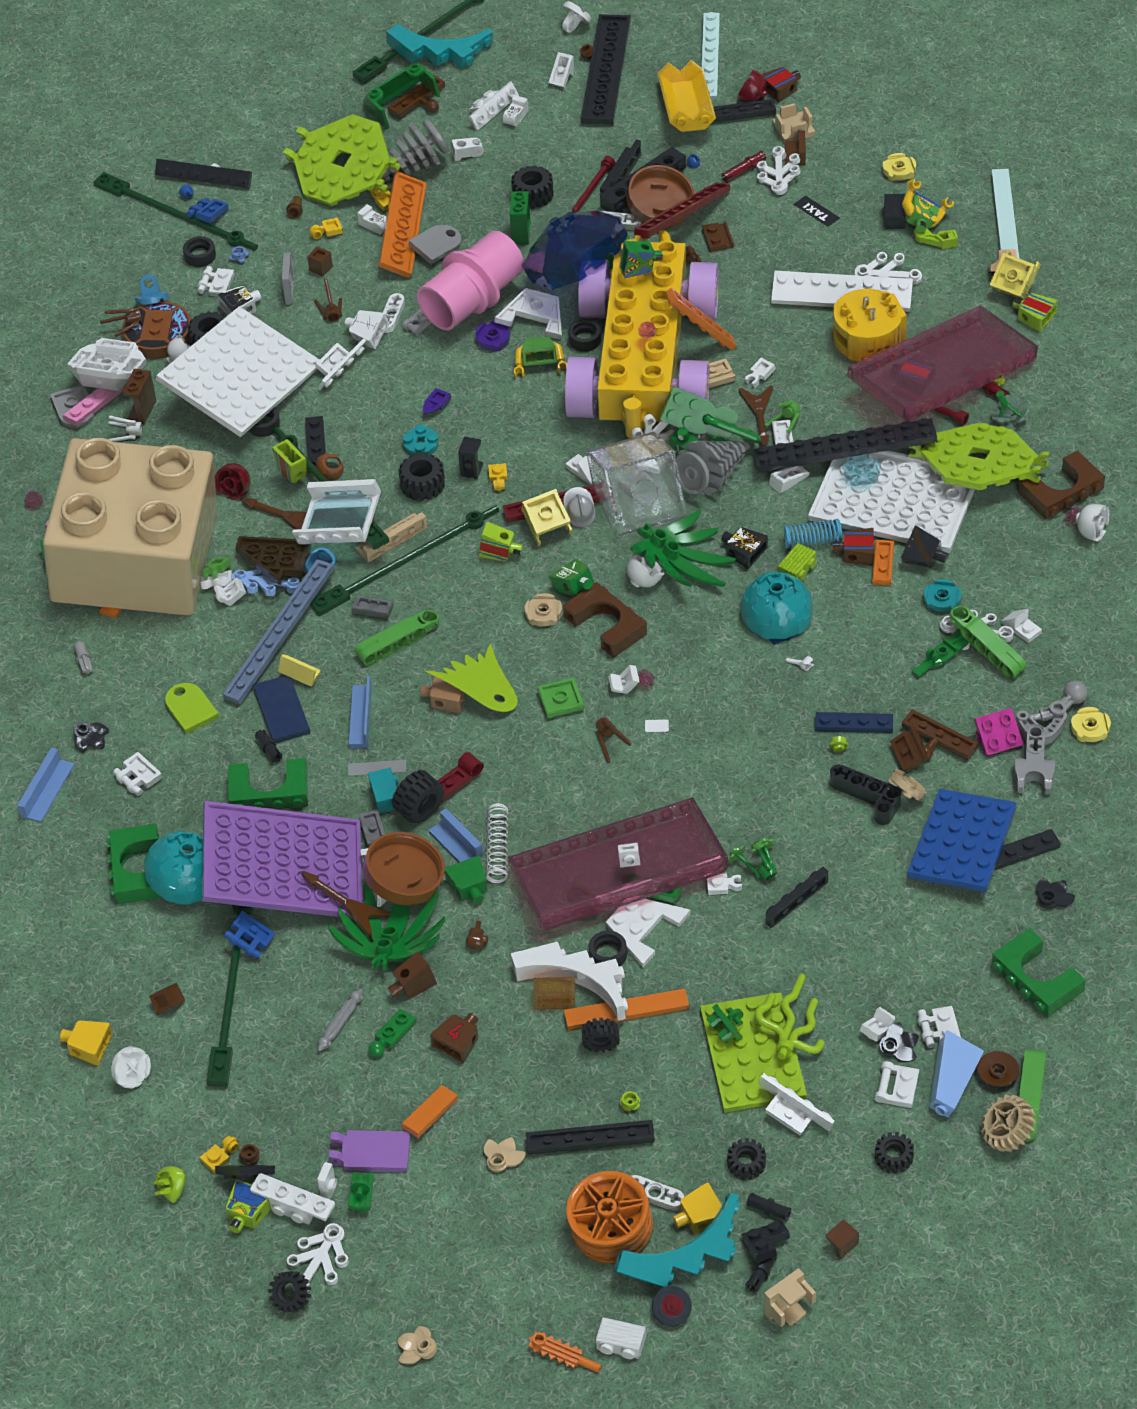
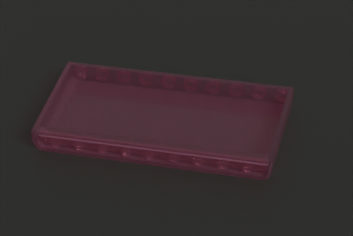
M980 305L849 366L847 376L902 419L911 421L1034 362L1037 358L1038 345Z
M694 797L508 857L509 866L540 928L543 930H551L722 874L729 866L726 852ZM638 843L640 865L620 868L618 845Z

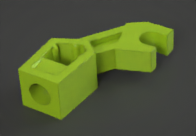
M927 228L923 233H919L914 229L915 240L919 243L937 246L941 249L958 246V236L955 230L939 231L936 235L932 234Z

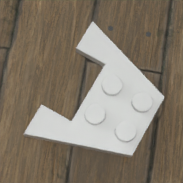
M525 288L495 317V323L510 327L515 316L546 323L548 325L544 336L559 340L562 337L558 296Z
M629 895L606 921V927L610 931L618 932L624 937L628 952L644 968L655 955L654 949L641 943L662 918L680 927L691 914V910Z

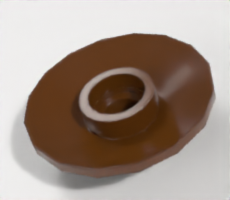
M992 1051L980 1058L977 1064V1073L980 1079L987 1085L1005 1087L1016 1081L1019 1075V1065L1012 1055L1003 1051Z

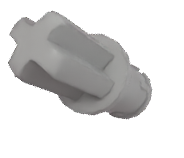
M77 642L73 647L77 655L76 661L80 664L82 673L89 675L93 671L90 662L91 656L87 653L85 643Z

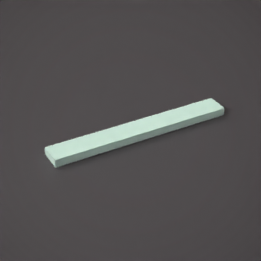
M992 169L991 175L1000 250L1016 249V255L1019 258L1009 169Z

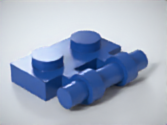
M208 198L201 199L197 202V205L189 208L186 215L188 217L196 216L197 219L211 223L228 210V203L216 199L212 201Z
M241 911L230 927L236 931V934L228 930L224 937L230 940L229 943L233 946L237 945L243 949L248 956L252 955L258 959L262 952L257 950L256 946L264 950L275 933L244 911ZM243 936L244 938H246L247 940H249V941L252 942V943H251V944H248L247 942H245L244 940H242L240 937Z

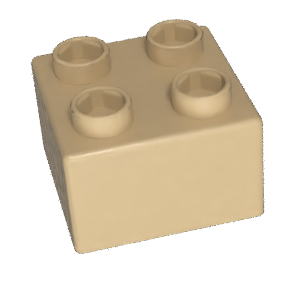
M105 438L71 439L43 539L50 600L60 603L188 616L194 614L217 514L213 454L209 451L189 450L177 445L159 447L112 442Z

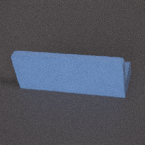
M447 809L441 811V822L429 830L430 834L458 862L478 855L482 857V844Z

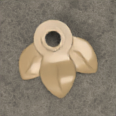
M513 1137L505 1139L499 1144L489 1139L484 1146V1154L488 1158L487 1166L493 1172H501L507 1167L517 1166L526 1156L524 1151H516Z
M418 1326L415 1333H404L397 1339L398 1345L404 1350L398 1359V1362L401 1364H415L421 1358L430 1359L436 1354L437 1344L431 1338V1332L426 1327Z

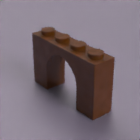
M1078 450L1064 457L1062 463V471L1075 482L1073 487L1065 490H1056L1048 487L1041 480L1039 483L1029 479L1019 481L1018 493L1045 519L1056 516L1062 510L1071 508L1075 503L1086 500L1088 496L1099 493L1104 488L1105 476Z
M597 582L589 590L585 589L563 605L564 618L575 627L591 616L601 613L613 615L619 620L614 627L600 636L601 648L613 658L647 635L646 620L643 617H639L632 608L624 605L618 597L613 596L606 587H602Z

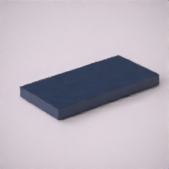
M285 675L253 684L271 738L275 743L310 734V728L291 677Z

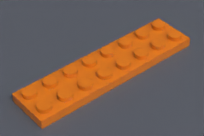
M396 171L392 181L378 267L410 278L415 251L408 246V242L419 233L427 183Z

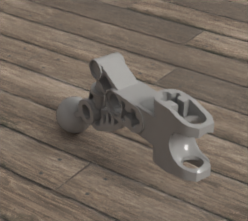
M1074 680L1067 683L1063 689L1064 697L1060 701L1052 702L1050 708L1039 710L1038 713L1031 715L1024 710L1018 711L1016 723L1019 732L1026 742L1025 759L1015 758L1014 780L1017 793H1023L1027 782L1037 781L1043 785L1044 794L1050 795L1054 781L1055 760H1044V745L1052 743L1062 732L1067 720L1066 711L1072 704H1081L1085 701L1088 691L1086 685L1081 681ZM1041 720V722L1051 720L1052 722L1047 727L1043 728V726L1038 724L1036 721Z

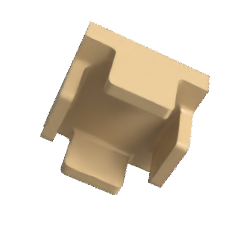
M795 103L780 107V115L777 114L775 119H772V124L784 144L786 141L799 140V131H805V138L815 136V130L812 127V115L807 107H803V111L797 113Z
M799 1268L764 1293V1315L769 1320L774 1319L780 1327L785 1325V1322L791 1326L806 1315V1311L798 1303L803 1297L811 1305L816 1302V1292L805 1281L804 1273Z

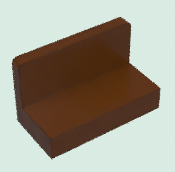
M799 131V141L785 142L786 164L790 161V155L798 154L800 162L796 165H806L805 131Z

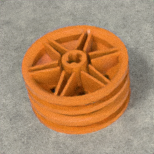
M602 1171L592 1174L579 1182L568 1198L566 1215L573 1240L578 1249L590 1259L601 1263H616L619 1251L625 1250L639 1253L648 1243L653 1230V1218L648 1197L642 1185L630 1175L618 1171ZM632 1219L633 1223L628 1225L627 1221ZM594 1226L593 1231L588 1230V1228Z

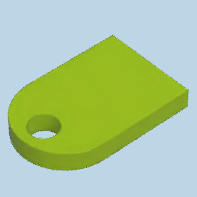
M177 684L170 688L165 696L167 709L185 734L220 718L219 713L209 699L195 684ZM180 691L185 692L181 696L175 695L177 692Z

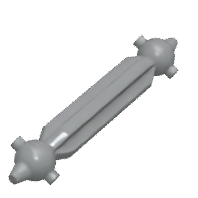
M362 989L351 993L349 1000L344 1003L326 1029L324 1037L317 1041L319 1052L331 1045V1040L337 1036L355 1010L356 1003L363 999Z

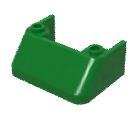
M414 63L370 90L364 97L363 103L365 108L386 129H389L390 126L385 111L381 107L383 104L420 81L436 97H440L435 77L421 64Z

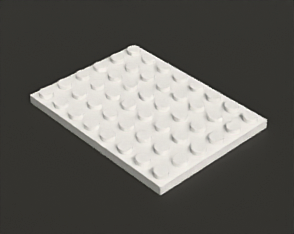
M239 306L158 373L155 380L239 437H242L318 369L315 368V365L320 359Z
M889 450L832 460L808 514V520L821 523V521L825 522L830 519L833 521L838 518L843 529L874 528V536L903 543L908 542L914 526H918L941 540L942 546L940 550L950 553L975 489L946 484L941 480L940 474H936L929 467V463L923 461L922 458H912L907 454Z

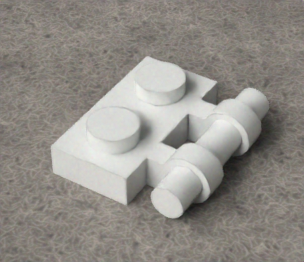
M207 266L202 273V280L198 283L197 292L203 294L204 291H209V296L218 297V293L229 290L235 275L234 270L218 268L216 273H213V268Z
M139 752L123 762L125 769L121 771L119 768H116L113 771L117 781L121 784L124 783L127 786V790L135 793L137 796H140L143 792L140 788L141 785L148 789L163 778L162 773ZM133 775L135 779L131 780L129 777Z
M952 1006L932 1009V1016L930 1017L926 1015L925 1010L917 1012L919 1016L917 1021L919 1026L922 1027V1039L926 1043L927 1048H933L935 1046L934 1041H940L947 1030L961 1037ZM935 1025L936 1032L931 1031L930 1026Z

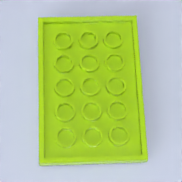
M774 993L776 995L774 1003L770 1010L763 1013V1017L784 1029L787 1018L781 1008L782 993ZM768 994L700 1006L724 1113L768 1106L775 1095L759 1085L763 1074L774 1077L780 1085L792 1089L801 1099H807L796 1049L794 1048L792 1054L784 1060L779 1059L776 1052L779 1036L774 1031L761 1026L755 1019V1010L758 1006L765 1003ZM715 1004H718L726 1016L728 1015L727 1009L730 1007L733 1010H742L744 1014L741 1019L743 1024L741 1026L733 1024L743 1037L741 1040L737 1041L734 1038L725 1044L717 1033L726 1025L723 1023L714 1030L707 1021V1018L715 1012L712 1008Z

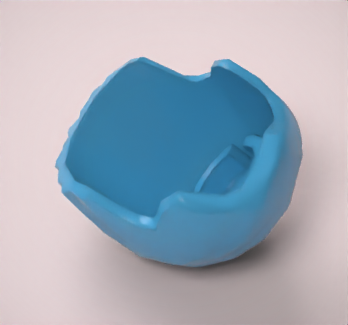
M320 547L313 550L305 562V569L308 573L317 559L333 564V567H335L336 558L329 549Z

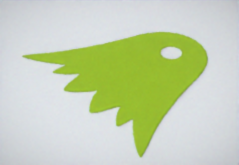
M491 644L487 648L485 658L478 653V662L472 657L465 655L466 665L451 661L456 671L448 668H443L447 673L425 671L453 685L492 710L508 712L517 706L518 698L500 668ZM501 695L505 701L502 703L497 702L494 696Z

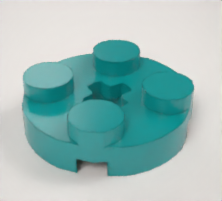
M423 424L417 425L416 428L409 430L403 436L404 449L412 456L418 453L420 455L423 453L430 455L438 448V434Z
M938 579L934 581V584L930 586L928 584L925 587L923 598L927 609L937 612H951L954 607L959 606L962 593L961 589H958L954 582Z

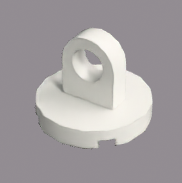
M568 1L563 5V8L568 12L562 25L564 31L571 33L576 29L580 21L589 24L592 20V17L585 11L583 13L576 4Z
M129 1046L123 1048L114 1055L111 1073L113 1079L117 1084L125 1088L140 1086L144 1078H147L150 1073V1058L144 1050L138 1047Z

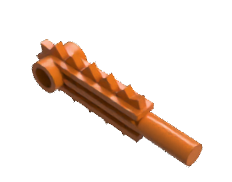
M535 1331L534 1336L528 1337L530 1341L528 1347L532 1348L534 1353L541 1352L542 1357L549 1355L550 1360L556 1358L558 1364L565 1362L566 1367L571 1366L572 1369L579 1364L599 1373L602 1364L583 1357L582 1349H578L577 1346L571 1348L569 1342L562 1344L561 1339L555 1341L553 1335L546 1337L545 1332L537 1333Z

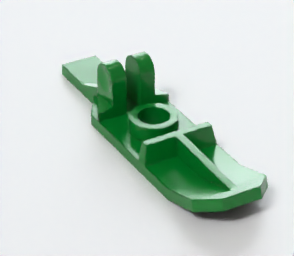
M957 629L950 637L944 638L943 642L934 649L929 648L926 651L924 661L913 669L912 673L919 678L929 669L940 667L966 647L969 642L962 636L960 630Z

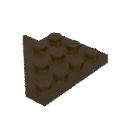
M239 536L235 547L236 553L274 582L281 585L284 576H303L311 544H298L296 539Z

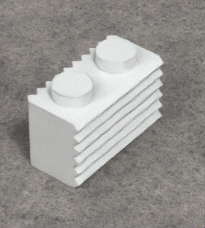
M603 1317L596 1337V1347L604 1354L615 1353L626 1359H640L646 1339V1327Z

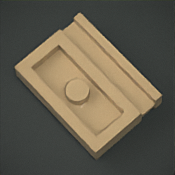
M726 358L709 363V388L736 380V375L733 374V370Z

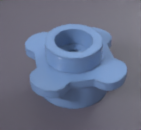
M238 246L232 249V255L229 258L232 261L236 260L242 263L245 261L246 256L249 255V252L243 247Z

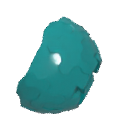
M782 572L764 573L755 578L743 593L740 602L742 620L750 631L764 639H787L801 634L811 624L813 615L812 595L799 578Z
M174 831L164 835L150 847L145 856L144 871L147 883L155 893L169 902L188 905L202 901L203 837L199 834L185 831ZM183 850L192 851V853H185Z

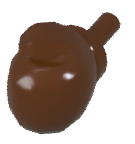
M476 921L475 928H470L466 938V945L470 949L480 950L488 943V936H485L484 930L480 929L481 921Z

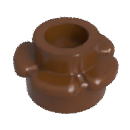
M585 44L581 47L580 53L583 59H590L592 57L593 46Z
M246 1144L241 1148L239 1158L244 1164L255 1163L259 1160L260 1151L253 1144Z

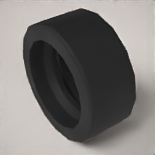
M203 236L193 237L187 240L183 246L185 261L193 267L207 266L216 258L215 245L210 238ZM195 249H208L204 254H191Z
M578 320L571 324L568 329L569 344L578 351L594 350L602 341L601 327L593 320ZM581 332L594 334V336L587 339L576 337Z
M275 407L265 415L272 418L270 422L255 424L248 430L252 435L266 437L274 433L273 429L275 427H280L279 413Z
M610 930L601 931L590 939L588 945L589 957H593L595 964L616 959L618 966H622L626 961V940L618 932ZM603 944H615L620 948V952L612 957H603L596 953V949Z

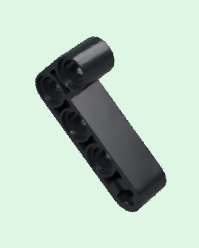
M838 764L831 767L830 786L833 789L875 805L874 820L876 823L886 825L892 821L901 805V790L898 787L844 765Z

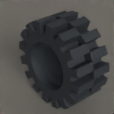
M595 1018L592 1019V1022L587 1021L586 1024H583L581 1029L582 1044L585 1049L588 1048V1051H611L612 1048L615 1049L619 1045V1027L617 1023L615 1024L614 1020L610 1021L608 1018L606 1020H603V1018L596 1020Z
M889 1132L888 1137L884 1134L881 1136V1139L877 1140L875 1159L877 1165L880 1164L882 1170L886 1167V1172L888 1173L891 1170L897 1173L898 1169L904 1172L905 1168L908 1169L910 1164L913 1163L914 1145L909 1137L906 1139L905 1134H902L900 1137L899 1132H895L893 1136L892 1132ZM890 1148H898L903 1154L900 1157H890L886 1154V1151Z
M745 1138V1142L739 1139L738 1144L732 1143V1148L729 1147L727 1153L730 1172H734V1176L737 1178L741 1175L743 1180H745V1176H748V1180H751L752 1175L757 1178L759 1172L762 1174L766 1167V1153L764 1147L762 1148V1144L758 1142L756 1145V1140L754 1139L749 1142V1138ZM749 1154L755 1158V1161L750 1164H744L739 1162L738 1159L741 1155Z
M290 1271L281 1272L278 1274L279 1276H274L273 1279L275 1281L269 1284L273 1288L268 1289V1293H272L269 1299L270 1301H275L272 1305L278 1307L277 1310L283 1312L298 1311L304 1308L303 1305L308 1304L309 1301L306 1298H311V1294L307 1293L308 1290H311V1286L306 1285L310 1282L308 1279H304L305 1275L299 1274L300 1272ZM288 1283L293 1284L295 1287V1296L292 1300H288L284 1293L285 1286Z

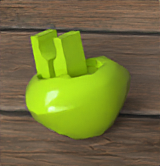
M175 1166L162 1168L156 1174L155 1181H153V1184H156L159 1191L155 1192V1196L163 1195L167 1200L175 1203L186 1184L184 1170Z

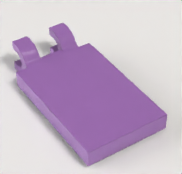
M347 1130L346 1136L339 1132H331V1147H342V1153L336 1150H329V1160L333 1166H343L344 1171L408 1172L411 1135L409 1132Z

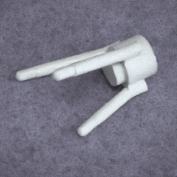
M114 416L108 417L109 419L119 421H109V425L126 427V434H129L128 436L108 440L112 442L129 439L136 440V436H141V422Z

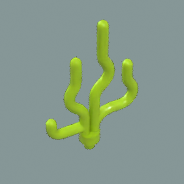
M802 973L798 975L792 992L786 995L781 1002L782 1011L787 1018L784 1029L763 1017V1013L770 1010L776 997L774 993H769L765 1003L758 1006L755 1010L756 1021L779 1036L776 1052L781 1060L789 1057L794 1048L809 1054H817L822 1051L825 1044L822 1039H819L815 1046L797 1040L800 1035L808 1034L815 1028L816 1020L814 1013L818 1005L816 998L810 1000L806 1010L807 1025L792 1031L795 1024V1016L789 1004L795 1001L800 994L806 976Z

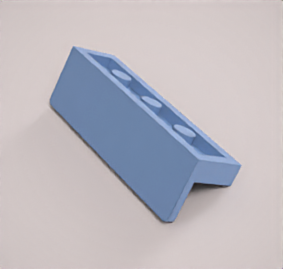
M367 676V685H353L349 749L369 748L372 701L370 676Z
M51 748L19 801L17 807L20 817L42 822L72 771L74 763L61 760L58 749Z

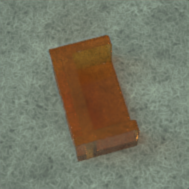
M575 977L534 978V1008H576Z

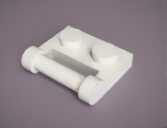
M888 1061L883 1062L881 1066L882 1076L879 1090L875 1094V1101L912 1108L919 1069L894 1065ZM890 1074H895L896 1080L893 1094L888 1095L887 1088Z

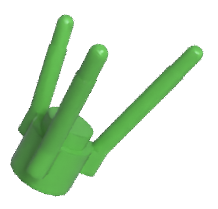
M792 399L779 403L778 407H783L782 413L769 420L764 426L771 425L772 421H777L783 416L789 419L793 418L787 430V433H790L796 420L800 417V407Z

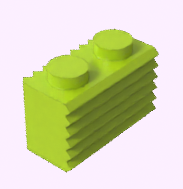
M797 543L779 563L777 572L787 573L803 581L806 578L807 572L810 569H814L817 564L816 551Z

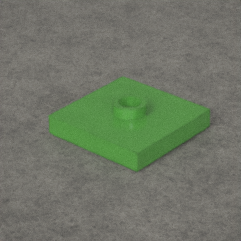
M574 677L537 686L547 719L584 710V704Z

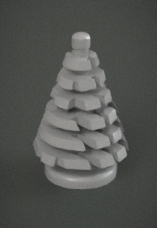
M428 119L423 121V126L428 134L426 138L416 125L411 122L408 128L413 138L406 130L401 134L409 150L398 138L395 143L402 155L399 156L393 147L389 151L392 157L398 159L397 163L401 164L400 169L406 175L411 173L405 164L407 162L415 173L421 172L414 157L425 170L431 168L425 155L435 167L441 164L431 147L433 144L443 154L449 152V148L442 136ZM388 167L381 179L390 181L391 179L388 175L392 174L394 176L396 170Z
M737 441L690 442L683 446L689 449V451H680L674 460V477L678 485L687 493L700 494L701 496L705 494L710 495L720 489L719 487L723 485V481L725 482L727 477L731 475V472L734 471L739 461L744 457V453L749 451L750 446L747 442L740 443Z

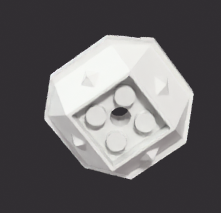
M101 338L95 344L81 348L68 362L67 370L74 374L82 386L119 391L127 383L133 369L142 370L145 367L146 358L138 350L135 342Z

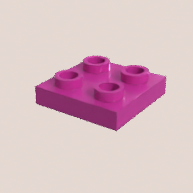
M1012 708L974 719L977 729L976 738L979 745L983 747L985 756L1024 745Z

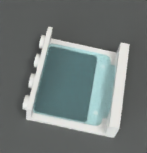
M376 480L308 482L307 489L312 497L302 529L292 531L298 544L366 542L381 493Z

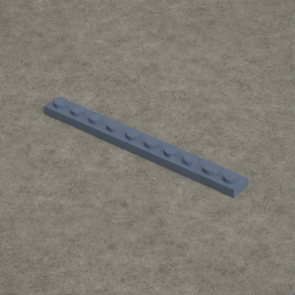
M318 559L315 561L223 693L224 699L237 704L242 703L253 687V684L256 683L334 570L333 564Z

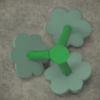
M998 391L996 396L1001 409L998 413L992 412L991 419L995 420L996 423L1004 424L1005 422H1010V415L1015 413L1017 415L1014 420L1015 425L1026 421L1029 408L1027 407L1021 412L1017 411L1019 408L1017 404L1018 398L1015 396L1010 397L1009 395L1005 396L1003 391Z

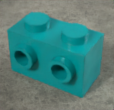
M391 767L369 772V784L379 814L394 811L392 799L397 788L396 786L399 785L397 775L392 774Z

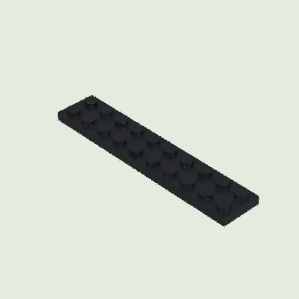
M599 14L581 114L582 124L614 125L631 15Z
M922 418L913 422L905 421L901 424H887L878 428L870 427L865 430H853L843 434L813 437L808 440H795L794 442L778 443L773 446H760L753 450L757 471L760 473L935 443L938 440L932 418Z

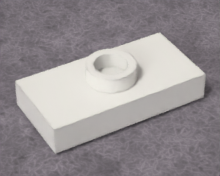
M790 420L772 421L775 445L793 442L792 430L790 433H787Z
M325 1162L317 1182L320 1196L331 1200L336 1189L337 1179L334 1176L333 1165Z

